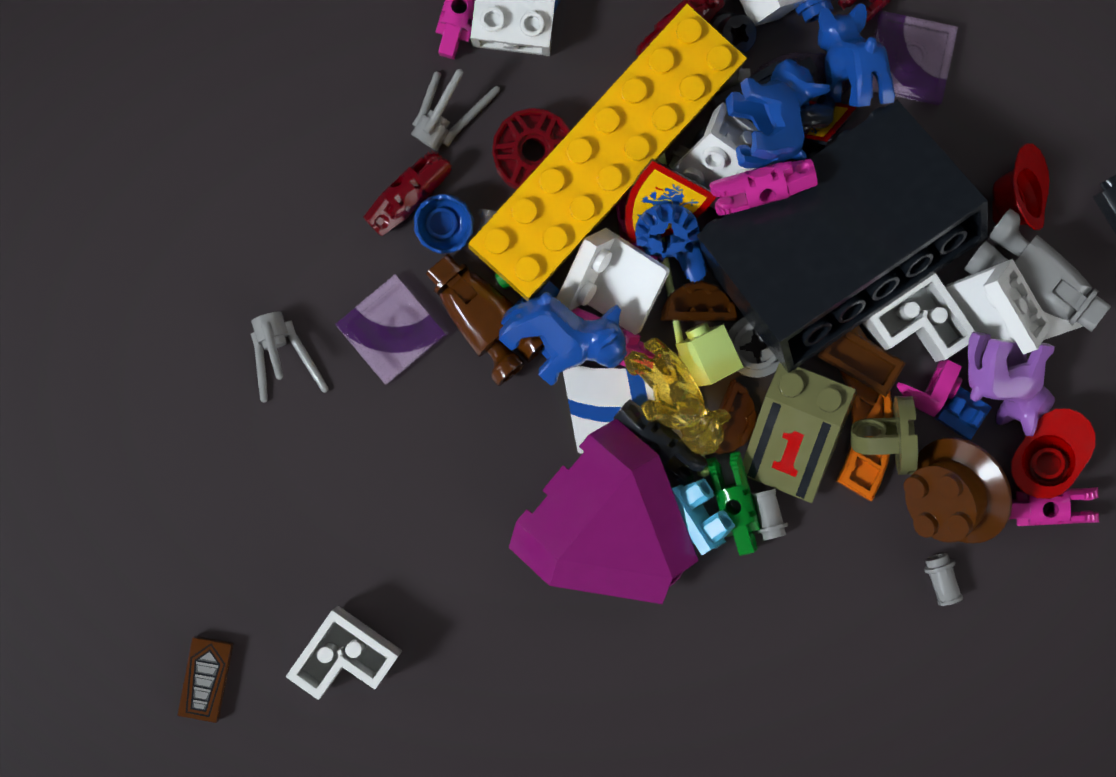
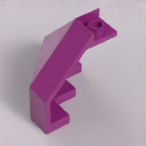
M615 419L593 431L579 445L584 451L569 469L564 465L559 469L542 490L547 494V497L533 513L526 509L519 517L513 530L509 549L549 586L663 604L669 587L681 577L686 569L699 560L660 456L618 419Z

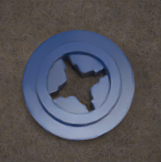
M659 204L647 209L639 217L635 226L637 246H641L648 255L658 256L661 262L666 257H675L679 261L683 253H692L694 244L698 241V220L690 210L677 204ZM671 223L673 235L670 236L667 242H663L661 234H664L665 229H668V224Z

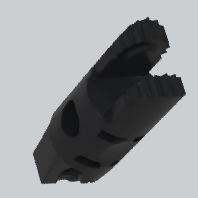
M631 399L615 414L613 419H618L660 456L664 470L683 486L693 481L694 476L689 468L692 471L701 472L708 465L707 460L661 419L650 411L644 410Z

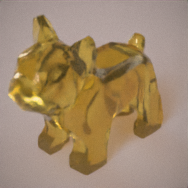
M652 338L643 343L644 347L655 355V358H649L644 353L632 351L625 357L624 362L629 374L634 376L640 375L653 390L655 401L648 399L641 405L646 420L650 422L657 420L671 429L680 430L682 441L696 454L708 455L716 452L725 437L722 425L731 418V415L725 409L711 411L705 407L702 393L682 359L658 338Z

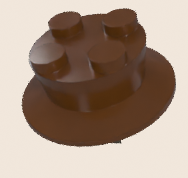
M946 437L929 443L918 454L917 470L904 482L906 505L914 521V529L924 538L932 537L942 542L982 543L997 536L1009 521L1012 510V494L1006 475L998 462L986 450L971 441L956 437Z

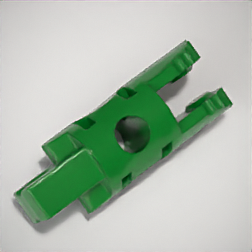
M740 451L730 453V466L736 483L725 485L718 459L716 457L706 459L719 511L724 510L735 524V527L726 537L734 536L740 556L756 552L758 546L754 531L761 528ZM731 500H737L741 504V509L738 510L732 507Z

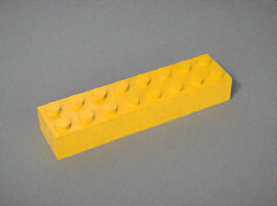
M686 4L468 243L469 249L526 301H529L580 246L583 239L590 235L630 191L636 178L652 158L656 161L709 104L712 98L740 70L747 57L693 8Z

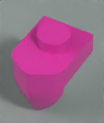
M950 360L939 361L925 392L897 382L896 386L903 396H913L917 409L935 417L944 406L947 398L952 399L956 395L962 382V378L958 376L962 366Z

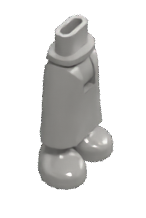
M1010 208L991 232L989 240L1018 257L1015 264L1044 312L1064 320L1069 319L1071 325L1078 322L1092 332L1111 305L1098 297L1097 293L1099 291L1097 289L1091 290L1093 287L1080 272L1041 237L1036 235L1031 242L1027 241L1019 231V214ZM985 241L970 259L964 270L972 275L1008 261V259L993 245Z

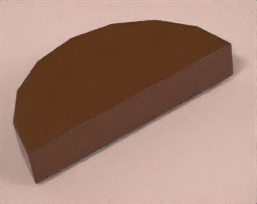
M697 281L684 284L670 293L663 304L660 321L736 322L738 321V315L734 302H730L726 294L719 289V286L709 282Z
M735 379L730 381L701 452L714 455L730 453L746 444L752 436L758 414L755 411L754 402L748 394V389Z

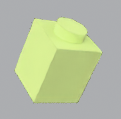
M707 322L699 324L685 332L688 337L687 339L675 344L695 387L712 385L744 368L724 324L709 327Z

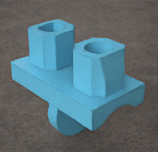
M703 478L685 486L679 485L672 488L692 544H695L701 555L726 542L724 537L731 532L735 524L724 510L715 513L711 517L702 505L714 497L713 490L707 480Z

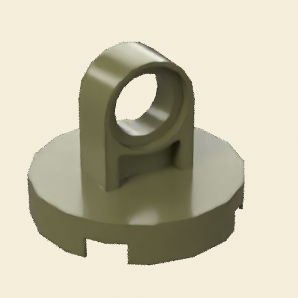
M913 396L894 397L892 418H869L854 422L851 425L852 449L863 455L895 454L898 475L913 474L917 470L918 435H915L913 421L916 420Z

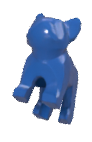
M859 3L849 14L833 15L829 9L823 7L819 10L818 46L827 52L825 57L826 84L830 85L831 88L824 95L832 97L835 102H841L842 82L849 79L851 84L849 105L854 107L870 106L871 98H873L874 75L878 81L880 104L894 103L895 92L886 48L875 37L865 39L860 35L866 23V6Z
M785 59L776 65L771 80L767 83L759 84L753 78H746L740 83L743 95L740 92H731L726 98L728 116L751 120L758 130L751 134V148L748 145H739L736 148L738 165L741 167L760 168L790 159L799 161L807 158V154L802 150L805 136L801 118V107L809 105V101L814 97L828 93L831 88L828 84L815 83L808 68L800 66L792 59Z
M544 292L540 297L511 307L507 310L501 321L503 327L499 330V340L511 351L519 346L520 340L523 338H541L544 345L541 353L547 360L539 368L538 375L549 385L557 382L559 373L577 367L586 360L595 361L607 368H615L627 355L626 337L619 327L621 309L617 305L611 307L600 319L584 320L573 313L557 298L552 297L549 292Z

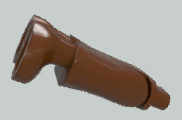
M447 254L431 267L426 275L436 285L434 292L440 295L448 314L476 354L481 357L488 352L494 362L491 377L498 386H501L515 376L525 365L517 354L510 351L499 340V330L503 327L501 324L503 316L514 304L491 284L469 270L465 263L459 265L450 254ZM540 337L523 338L520 340L517 350L529 363L542 352L544 345Z

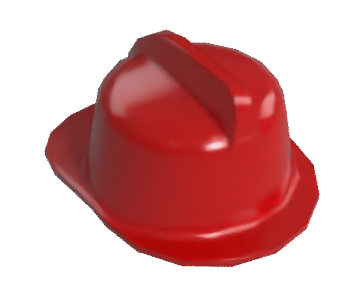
M1025 143L1019 149L1014 169L1000 177L993 184V221L996 225L1011 208L1019 214L1020 226L1028 224L1033 230H1041L1044 226L1045 208L1050 184L1049 170L1044 155L1033 143Z
M1054 409L1043 414L1038 419L1034 435L1025 437L1012 459L1011 473L1016 485L1025 494L1037 499H1051L1066 492L1089 462L1096 447V433L1091 422L1082 413L1071 409Z

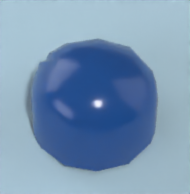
M438 194L429 197L420 204L414 215V232L423 246L433 252L446 254L461 250L473 235L474 217L468 205L459 197L450 194Z

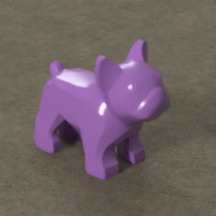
M972 332L968 344V384L972 388L970 399L974 402H977L982 397L1004 400L996 414L997 424L1003 425L1015 419L1021 422L1026 436H1033L1038 419L1043 414L1049 412L1055 402V397L1043 386L1046 360L1053 354L1055 346L1041 343L1038 350L1032 351L1029 359H1027V353L1023 355L1016 342L992 339L990 334Z

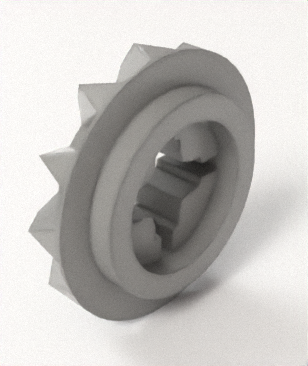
M744 317L738 320L728 332L744 367L738 370V372L743 376L754 378L768 376L776 371L779 360L768 347L760 351L759 364H757L753 352L740 350V347L751 342L754 330ZM755 331V336H758L759 342H764Z

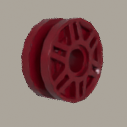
M528 108L514 112L501 123L494 135L492 154L497 173L509 187L517 190L571 130L560 117L548 110ZM533 142L542 145L545 150L543 158L535 162L527 160L522 153L524 147Z

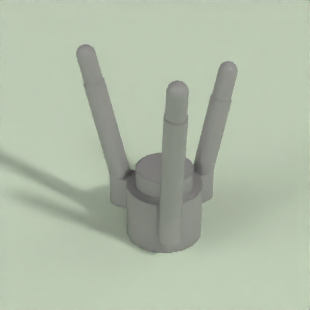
M456 70L434 111H429L441 78L440 72H434L419 114L412 123L415 128L411 135L438 151L441 144L449 147L455 136L499 94V86L493 87L448 130L447 127L450 121L441 115L458 86L463 70Z
M282 312L267 313L251 321L254 329L251 337L255 348L261 402L265 403L268 401L264 350H268L275 376L278 380H281L283 378V371L277 348L287 344L285 337H288L320 390L324 393L328 392L327 384L297 336L292 321L284 322Z

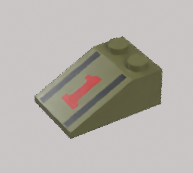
M779 362L743 459L746 476L812 504L857 396L856 389L800 367L788 373Z

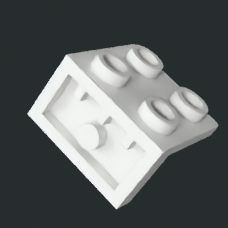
M475 0L470 37L473 47L550 56L555 0Z
M722 102L713 111L703 138L671 169L709 190V185L712 181L757 169L739 166L736 148L739 145H748L751 148V134L758 130L747 119L728 116L726 104ZM717 197L710 205L712 208L715 209V202L720 197Z
M604 228L583 239L557 299L570 310L580 305L585 306L588 304L603 315L611 307L617 305L621 309L619 326L636 335L641 332L670 273V269L611 230Z
M1013 259L945 286L975 332L990 334L992 339L1016 342L1023 355L1038 350L1052 327Z

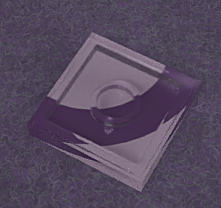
M886 11L879 13L874 37L886 48L895 96L934 105L942 103L958 27ZM873 75V92H879L878 81Z
M396 274L335 324L385 385L446 336L444 331Z

